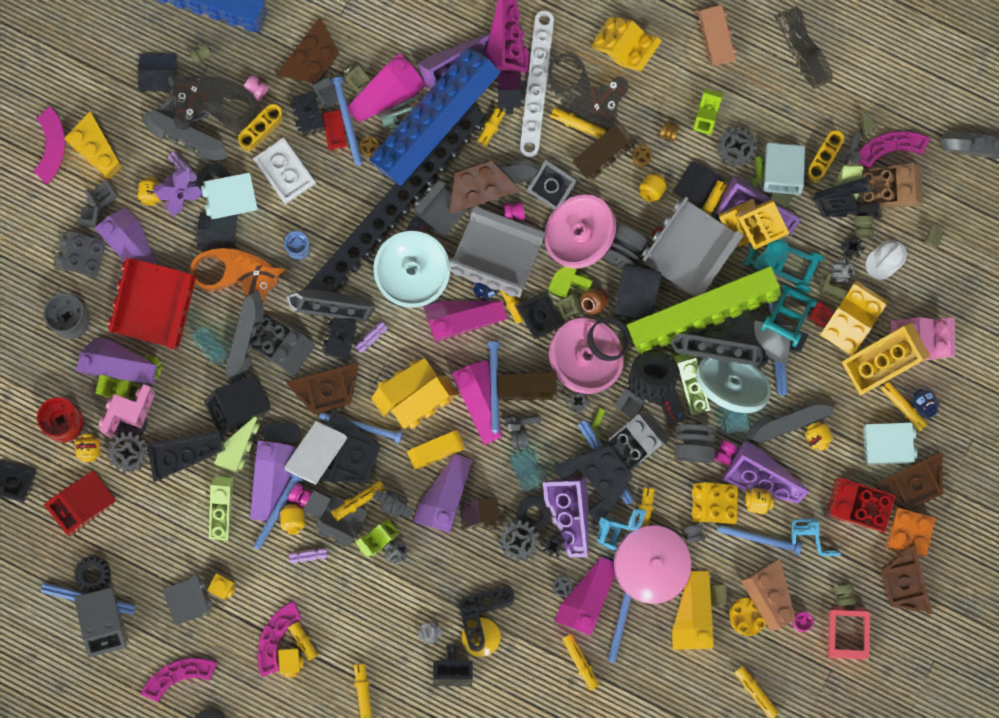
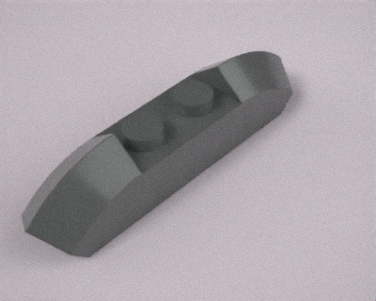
M155 110L147 112L141 117L147 129L154 136L161 140L168 136L167 139L177 144L179 141L185 144V148L193 152L196 149V156L207 160L228 158L223 143Z
M945 132L940 138L942 148L946 152L999 160V137L967 132Z
M511 160L512 166H508V164L498 166L514 184L533 181L541 168V165L528 160ZM454 177L447 184L451 189L453 187Z
M306 289L287 296L289 307L295 312L366 322L375 310L374 303L348 294Z
M258 290L245 296L225 370V374L232 383L240 380L245 375L252 362V358L246 356V353L250 354L253 344L249 342L251 335L255 336L258 324H254V322H262L264 315L263 302Z
M681 333L671 341L676 353L751 366H759L763 358L761 347Z
M810 399L804 401L805 409H802V406L791 410L792 414L785 416L782 413L773 417L774 421H771L769 416H765L750 428L745 438L759 445L830 417L836 402L827 399Z

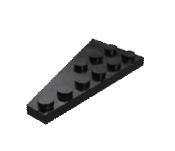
M747 309L742 311V314L738 317H727L724 319V322L718 325L712 323L701 332L693 331L688 334L759 346L763 349L756 340L754 322H765L767 316L755 310L750 311ZM776 319L773 322L775 324L787 325ZM800 330L799 332L803 334L796 347L792 346L793 341H791L789 352L801 353L809 334Z

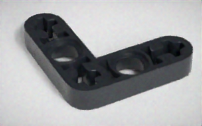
M508 587L466 596L460 600L459 608L467 643L472 651L478 652L485 647V638L479 614L511 606L515 601L512 589ZM503 594H507L509 600L505 601ZM496 595H497V598H498V602H499V603H496V599H495V596H496ZM486 597L493 600L489 606L482 604V600ZM475 600H478V604H479V607H480V608H477V605H476V601H475ZM466 603L471 605V609L467 610L465 607ZM469 620H476L478 624L475 628H469L467 622ZM475 633L477 634L479 645L473 643V634Z

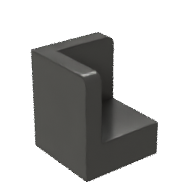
M329 77L312 85L313 91H315L323 110L338 103L337 94Z
M99 206L94 208L82 207L81 216L77 218V223L80 227L95 228L100 224L102 210Z
M625 389L614 407L633 419L645 401L640 400L641 398L636 397L632 392Z
M313 490L303 510L321 521L331 499Z

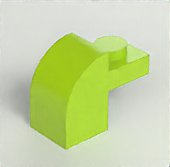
M707 88L704 89L693 128L694 131L712 134L723 93Z
M563 267L553 276L548 292L566 298L571 285L589 290L593 281L587 275H576L577 268Z
M99 375L95 394L102 395L108 399L113 398L115 394L136 402L137 390L142 388V385L132 381L118 380L106 375Z
M387 519L355 543L368 558L381 551L398 537L400 532Z

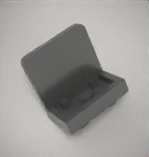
M438 181L436 184L432 183L427 189L428 194L424 198L420 197L417 200L414 210L417 216L440 235L446 236L467 212V209L450 214L451 193L445 189V185L441 181Z
M72 231L64 232L58 240L59 250L54 257V269L59 271L69 270L92 278L97 277L105 242Z
M333 496L321 521H318L315 528L319 530V535L327 539L331 536L336 539L335 543L346 547V545L352 546L367 516V511L358 507L356 512L349 513L339 521H336L331 511L344 504L345 500L338 496Z
M198 575L191 576L189 580L166 587L163 590L173 623L176 625L212 613L210 609L213 607L209 596L206 597L204 589H207L205 581Z

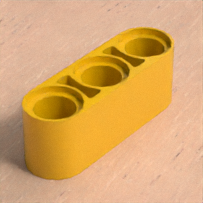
M271 104L267 106L239 134L238 142L244 151L254 150L282 122L283 113L278 105ZM272 111L279 112L276 118L269 117ZM260 124L266 126L263 131H257L256 127ZM245 138H252L250 144H243Z
M832 131L826 137L807 170L806 177L810 182L818 183L823 179L844 142V136L840 131ZM830 138H837L839 140V144H832ZM822 153L828 154L829 157H830V160H828V161L823 160V159L821 158V154H822ZM817 169L821 175L816 177L812 175L811 170Z
M455 430L407 451L414 470L455 454L466 447L459 431Z

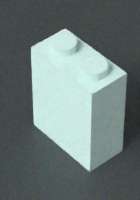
M776 142L767 143L764 160L763 192L801 195L804 186L805 146L797 144L786 145Z
M250 173L203 182L204 186H201L202 195L207 198L208 203L205 205L206 214L211 219L257 210Z
M912 423L866 424L863 426L865 465L913 463L914 458H917V447H914L913 439H916V429L912 428Z

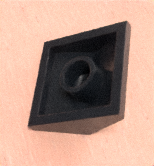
M140 54L138 63L139 92H175L177 90L175 84H177L178 55Z
M546 159L528 187L527 192L555 210L561 203L567 200L578 180Z
M691 161L672 193L683 200L687 197L690 203L702 209L717 180L724 182V179L710 168Z
M200 212L197 227V250L235 249L238 215L211 219L206 213Z
M547 292L516 306L534 339L544 337L565 324Z
M0 460V497L24 503L31 493L37 469Z

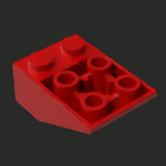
M92 471L56 494L44 506L66 535L71 537L117 500L96 473Z
M838 478L834 481L825 516L885 533L896 495L844 478Z

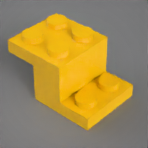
M611 16L605 22L601 32L595 37L591 47L595 51L606 53L621 67L642 71L662 40L657 36L646 34L633 20Z
M751 199L719 214L723 225L735 233L738 231L743 234V238L736 248L751 242L755 250L789 234V230L773 199L758 206L754 199Z
M855 281L820 335L853 356L889 301L858 281Z

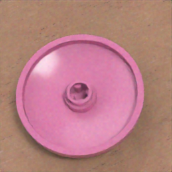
M578 195L567 199L554 210L546 224L544 241L549 255L556 262L568 268H583L595 263L604 256L612 245L616 233L615 215L609 205L596 196Z
M578 318L564 324L554 334L549 347L550 364L553 372H557V378L569 389L583 394L599 393L609 388L619 378L624 365V355L614 361H604L597 358L591 352L587 343V335L589 329L597 320L590 318ZM603 323L596 325L593 331V341L598 350L609 356L620 355L623 352V348L616 334Z
M643 526L636 531L630 532L619 544L614 558V571L619 585L630 597L644 603H662L677 596L687 584L691 572V557L685 542L672 530L662 526Z

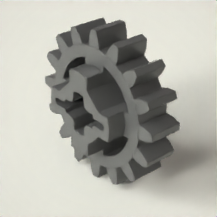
M738 126L737 130L734 131V128L730 127L729 133L724 130V137L719 136L718 140L722 143H717L716 145L717 148H721L717 151V155H722L721 162L727 160L726 166L733 163L734 168L737 167V164H740L743 168L745 162L750 164V158H755L756 154L753 152L758 150V147L754 146L757 140H752L754 134L748 135L747 128L741 131V127ZM730 138L731 143L725 146L726 140ZM737 144L738 147L741 146L740 150H737V148H733L734 145ZM750 148L749 153L744 157V150Z
M132 431L129 432L128 436L125 432H122L121 438L116 435L114 436L116 441L111 440L109 442L112 447L106 450L111 452L107 459L113 460L110 463L111 466L117 465L116 471L122 468L124 474L128 469L131 473H134V468L137 470L141 469L140 463L143 465L147 463L144 458L149 457V454L145 453L149 448L143 445L146 441L145 439L139 440L140 434L134 437ZM126 440L123 447H117L119 442ZM134 442L139 446L140 450L134 446ZM127 448H129V452H132V453H133V454L129 455L128 457H127V453H124V452H123V451H125ZM116 455L121 458L122 463L117 459ZM139 458L135 464L130 465L131 459Z
M377 490L373 496V499L380 503L379 508L396 518L401 515L409 519L413 512L410 507L406 506L407 501L389 490L386 494Z
M519 519L517 524L512 520L511 526L505 524L504 528L506 531L501 530L500 534L503 537L498 538L499 542H503L499 546V549H505L503 555L510 554L509 560L516 557L517 562L520 561L521 557L525 561L528 560V555L533 557L535 555L533 550L538 551L539 549L536 544L541 542L540 539H536L540 533L533 531L536 526L529 527V521L522 524V519ZM520 528L525 529L528 533L521 531ZM512 531V538L507 540L508 533ZM517 536H518L520 539H522V538L525 539V540H523V542L521 543V545H520L519 542H514V541L517 539ZM532 540V545L530 549L527 550L526 544L527 542H530ZM510 548L517 549L518 552H514Z

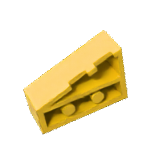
M91 112L64 138L76 152L108 180L122 168Z
M425 358L420 361L418 359L414 360L408 365V369L405 371L400 369L393 374L394 377L388 381L386 378L378 384L379 387L371 400L383 417L387 416L392 408L403 402L435 377H438Z
M448 376L435 377L391 411L404 429H414L421 424L420 421L434 415L437 409L449 404L460 393Z

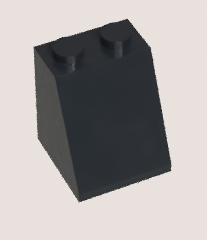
M624 265L614 316L620 321L627 322L629 319L637 321L654 314L662 272Z
M255 375L214 390L204 401L218 432H223V435L247 424L254 417L259 418L265 415L271 409L270 401L264 395L261 382L256 379Z

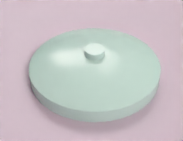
M404 231L387 239L378 250L374 261V277L379 290L391 302L403 307H420L431 303L444 291L450 276V271H448L450 262L445 249L434 237L420 231Z
M704 358L697 368L696 379L701 390L713 402L726 409L741 413L756 412L766 406L771 396L770 383L756 366Z

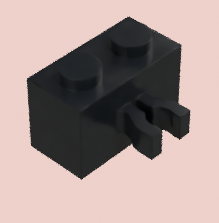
M500 73L498 75V107H506V114H513V107H521V100H525V80H521V73Z
M315 91L293 96L294 103H291L293 114L298 115L299 120L295 121L298 132L302 131L303 137L324 132L325 128Z
M335 317L333 322H329L327 332L330 333L329 338L324 340L322 347L326 357L348 362L358 326L357 322Z

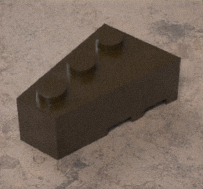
M615 124L572 162L586 179H596L602 174L604 168L614 164L617 158L627 153L637 142L624 126Z
M503 372L502 375H498L499 401L556 400L557 372H521V374Z
M498 497L477 499L465 504V506H459L461 529L484 527L485 531L496 530V526H500Z

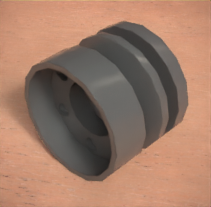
M616 223L614 240L603 258L619 268H623L624 265L636 267L633 262L637 263L639 258L633 252L643 253L648 240L638 232Z
M57 294L48 300L44 307L43 317L46 324L59 337L64 339H76L82 336L90 325L88 309L71 294Z
M687 423L676 426V431L684 434H677L675 439L684 441V444L675 445L674 459L696 463L714 462L715 448L707 446V443L715 442L716 438L707 435H715L716 428L699 423Z

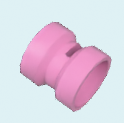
M252 75L243 87V91L253 94V98L257 101H260L269 89V85L264 82L260 83L259 78L255 75Z

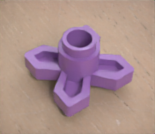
M180 167L173 173V176H168L163 183L153 188V192L160 201L167 200L165 207L172 216L182 211L184 200L194 201L202 195V192L195 183H189L191 177L183 167Z

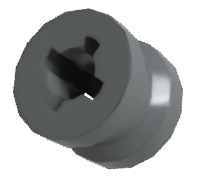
M526 429L521 432L511 431L513 450H518L520 447L524 449L529 448Z
M702 524L683 528L684 533L687 534V544L705 540V535L702 534Z
M558 577L553 583L554 593L560 597L570 594L572 590L571 581L567 577Z

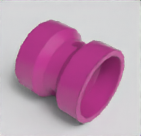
M523 201L517 202L514 205L504 203L505 218L510 220L517 219L519 221L525 220Z
M721 440L720 448L715 452L714 459L730 466L732 456L737 453L739 448L725 440Z
M296 483L288 500L297 502L300 507L304 508L313 491L305 490L302 485Z
M800 612L795 615L796 619L792 621V625L796 631L806 632L812 628L814 621L809 613Z

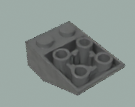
M268 313L263 315V321L258 323L255 336L251 335L249 341L253 343L252 350L292 376H295L315 347V344L305 335Z
M645 410L622 427L602 446L610 445L630 471H632L670 439L647 410Z
M112 587L74 597L82 639L88 658L127 647L129 640Z

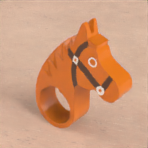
M225 248L212 249L200 253L194 258L190 267V273L196 275L197 267L202 261L209 258L221 261L225 264L226 269L223 278L218 283L205 285L200 283L196 277L195 284L201 290L207 292H216L236 284H242V289L246 296L256 290L259 291L263 308L267 294L274 287L278 286V278L286 273L284 268H274L268 262L255 255Z

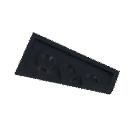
M223 432L148 444L153 482L160 481L224 452Z

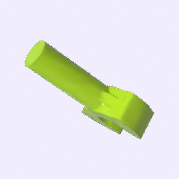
M755 157L756 178L751 180V184L758 188L757 184L759 182H764L762 157Z
M601 408L598 409L591 424V428L598 439L601 437L598 427L606 412Z

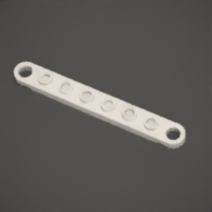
M540 11L535 17L520 151L523 156L528 158L536 156L539 151L554 17L549 11ZM546 16L550 22L547 25H542L539 19ZM531 143L535 146V150L533 152H526L524 146Z

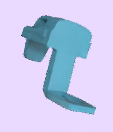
M635 508L629 520V525L613 518L601 517L597 541L612 550H617L618 546L616 543L619 540L622 528L638 530L643 523L646 511ZM640 514L639 520L635 523L636 516ZM611 526L614 529V533L609 542L605 539Z
M800 518L792 521V544H796V535H815L816 548L819 555L841 556L839 550L821 551L818 518ZM796 522H808L806 526H796Z

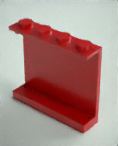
M126 258L121 268L123 272L122 279L117 284L118 295L112 305L114 309L113 316L110 317L108 322L109 333L137 338L167 346L166 348L179 349L197 275L133 258Z

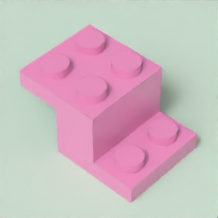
M917 317L890 322L891 333L913 323L931 355L925 361L956 356L955 318L949 317L934 320Z
M143 384L142 389L139 388L137 390L136 402L114 394L113 398L108 400L106 416H102L99 422L100 431L105 436L113 438L120 421L142 429L155 397V391Z

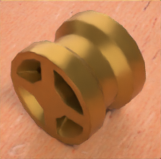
M665 120L659 138H666L674 143L680 125H672L669 121Z
M367 136L361 140L360 149L362 154L368 158L373 156L374 152L379 149V143L376 138Z
M645 145L636 147L632 156L634 164L639 167L647 166L651 161L652 151Z

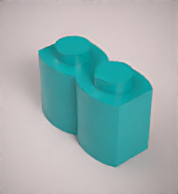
M780 238L770 242L766 252L757 258L754 272L770 266L774 272L776 264L785 258L788 244Z

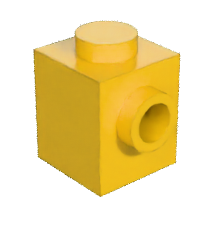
M216 574L207 591L227 601L228 598H232L236 590L234 588L236 584Z
M278 650L280 674H285V678L297 677L296 673H301V669L304 668V658L300 657V650Z

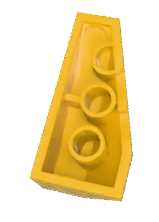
M709 571L690 572L672 629L673 650L713 649Z

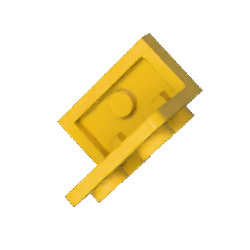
M707 482L693 484L692 523H737L738 488L736 485Z

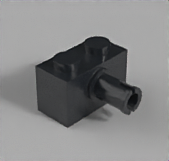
M452 644L446 645L447 660H433V686L472 687L473 661L458 660L459 646L457 644H454L453 652Z

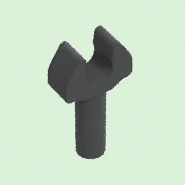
M854 132L849 150L841 153V160L845 165L849 163L850 158L853 164H857L861 159V155L857 152L861 137L859 132Z
M510 414L505 417V425H508V430L520 431L522 425L541 422L540 415L519 418L516 414Z

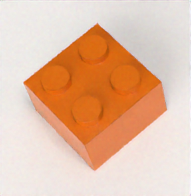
M900 508L895 509L885 547L902 552L909 545L915 543L918 556H926L935 518Z

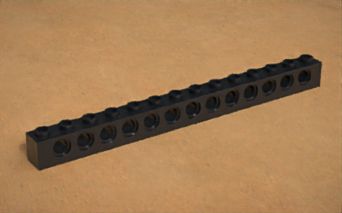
M472 105L401 186L395 183L303 290L314 289L336 293L340 286L343 288L348 283L350 274L352 272L356 273L361 268V262L364 258L368 259L373 254V248L377 243L380 245L387 236L385 234L390 229H395L399 224L398 219L402 215L406 216L411 210V204L414 201L417 202L424 195V189L426 187L429 188L436 181L435 177L439 172L442 174L447 169V163L451 158L454 160L461 151L459 149L464 144H469L473 138L472 134L476 130L480 131L485 124V115ZM463 122H468L471 126L468 129H462L460 125ZM451 136H456L458 141L452 144L448 139ZM443 150L446 152V155L439 158L436 156V152ZM427 164H431L434 167L430 172H426L423 168ZM418 178L422 182L418 186H413L411 181ZM405 192L409 194V198L401 200L399 195ZM389 207L397 209L396 213L392 215L388 214L386 210ZM382 221L384 226L381 229H377L374 227L375 222ZM370 235L372 240L369 243H364L361 241L362 237ZM357 249L360 253L357 257L349 256L350 251ZM339 264H346L347 269L345 271L339 272L337 270ZM327 278H333L335 280L332 286H326L324 284ZM308 314L311 318L315 316L314 314Z

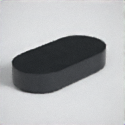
M270 422L263 427L262 435L269 442L293 444L300 439L301 431L295 424Z

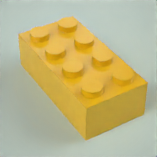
M910 323L841 363L861 396L928 359L931 355L913 323Z

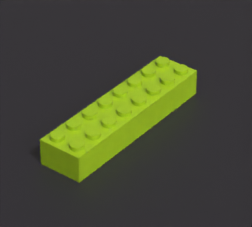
M770 266L632 322L627 327L638 354L641 352L643 354L645 351L649 353L656 346L660 345V347L670 344L671 340L679 333L701 332L712 323L718 325L724 322V319L727 317L735 318L740 316L744 310L749 309L752 311L759 308L760 304L764 302H775L781 296L780 286Z

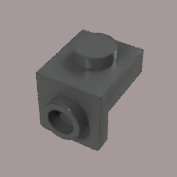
M107 179L94 190L87 189L85 191L87 202L92 207L99 206L100 209L106 207L119 196L111 181Z

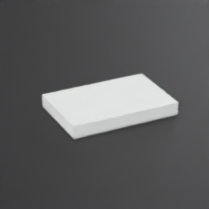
M284 137L253 158L285 205L316 184Z
M316 421L285 465V470L316 485L346 441V435Z

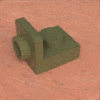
M357 64L346 66L343 69V74L340 76L346 80L357 94H360L371 82V79Z
M828 273L826 277L823 276L819 287L822 288L820 293L842 301L847 291L843 290L841 285L829 284L832 273Z

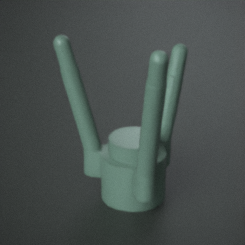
M417 95L380 113L384 128L388 126L390 130L397 128L399 125L395 124V122H398L397 115L411 111L413 108L408 107L399 111L396 110L414 102L420 96Z

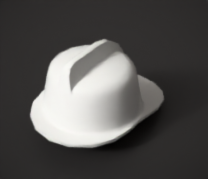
M886 240L881 243L866 259L865 266L868 274L878 280L887 279L905 263L907 258V252L903 244L896 240Z

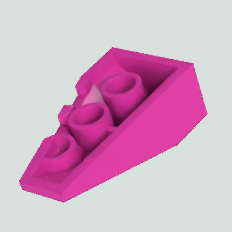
M498 0L486 50V58L501 73L529 72L528 48L524 47L522 39L525 35L524 30H520L519 20L521 17L517 0Z
M399 53L349 104V113L358 123L385 109L392 108L398 103L413 98L426 86V83L414 67Z
M439 301L423 307L435 343L508 319L502 301Z
M485 360L471 364L453 372L454 382L483 444L486 445L502 438L500 419L499 432H492L491 380L488 361Z
M601 557L562 602L554 622L591 636L615 576L613 561Z

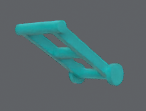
M752 244L743 262V266L750 268V265L754 266L756 262L753 259L757 249L754 250ZM788 247L785 258L776 264L774 274L795 283L798 290L810 293L809 283L818 262H823L824 257L814 252H810L808 255ZM789 253L810 261L803 280L781 272Z
M783 284L780 289L783 294L772 316H767L761 330L765 331L768 328L793 341L792 346L796 347L803 334L799 331L810 307L814 308L818 301ZM786 295L807 304L802 315L782 305ZM778 312L799 322L794 333L773 323Z

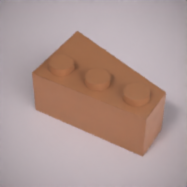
M714 4L694 10L695 14L699 15L701 23L699 28L704 35V44L710 64L716 66L736 60L737 50L735 44L731 43L730 37H733L731 27L727 26L726 23L728 18L726 8H723L722 5Z
M780 559L769 562L741 581L770 631L781 629L796 619Z

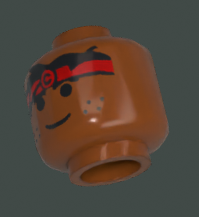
M600 287L590 288L582 294L580 299L582 309L588 314L593 315L605 309L609 302L607 293Z

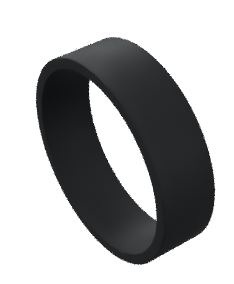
M607 317L598 320L589 329L587 343L589 349L597 358L604 361H614L628 351L631 336L624 323L618 319ZM610 323L620 329L625 339L624 350L620 355L609 356L598 350L593 341V331L596 325Z

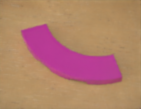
M51 106L36 118L44 130L46 147L41 162L33 171L46 185L58 173L66 149L63 125Z
M894 131L882 134L867 142L858 151L861 155L858 163L869 169L877 159L895 151H907L921 156L930 138L909 131Z
M295 601L288 603L278 610L262 632L258 647V666L261 677L280 670L278 663L280 641L288 627L302 619Z
M189 658L172 662L149 679L140 695L159 702L167 689L181 680L202 678L210 681L218 663L202 658Z

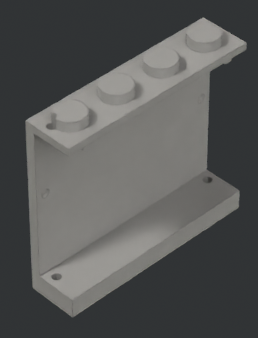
M685 197L683 201L680 199L674 207L676 210L674 215H669L663 223L665 225L663 231H658L652 239L654 241L652 247H647L643 252L642 256L644 258L642 263L654 271L662 272L661 275L693 297H696L707 291L743 238V234L738 231L735 233L690 203L688 198Z
M474 206L470 221L455 256L450 261L448 271L456 276H464L475 283H482L488 285L491 289H498L510 296L520 298L542 246L545 232Z

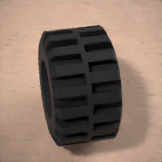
M651 350L650 353L645 351L642 355L639 354L632 363L628 377V385H630L631 392L634 391V395L641 397L640 400L642 401L648 400V403L653 401L660 403L661 400L666 401L668 397L673 395L679 378V367L675 365L676 361L670 359L668 354L663 355L661 351L656 353L655 350ZM646 374H654L661 379H652Z

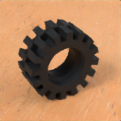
M89 556L86 559L83 558L76 565L74 579H76V583L80 588L94 592L107 587V583L110 582L111 569L103 559ZM90 567H96L100 571L99 579L94 582L88 581L85 576L87 569Z

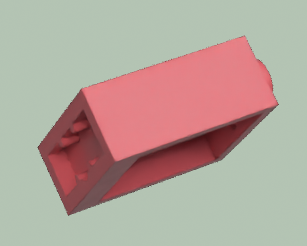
M834 607V610H830L828 614L827 658L869 659L870 612L860 607H854L853 611H845L846 607ZM836 616L863 617V651L835 650Z

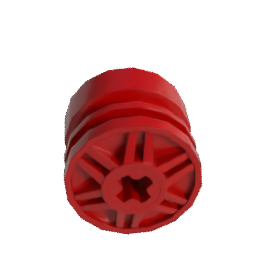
M54 397L48 399L40 406L37 412L39 428L56 442L67 443L73 441L83 430L84 419L82 413L73 403L65 398ZM64 419L66 420L65 423H62V424L59 423L60 420H61V421H63Z

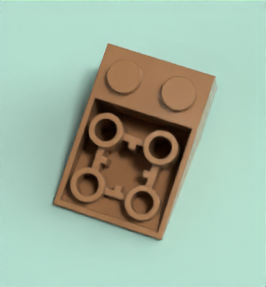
M915 163L863 170L861 178H869L872 192L861 193V205L879 203L880 207L923 205L922 170Z

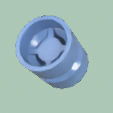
M293 231L286 236L284 246L292 259L303 260L308 257L311 246L308 237L303 232Z

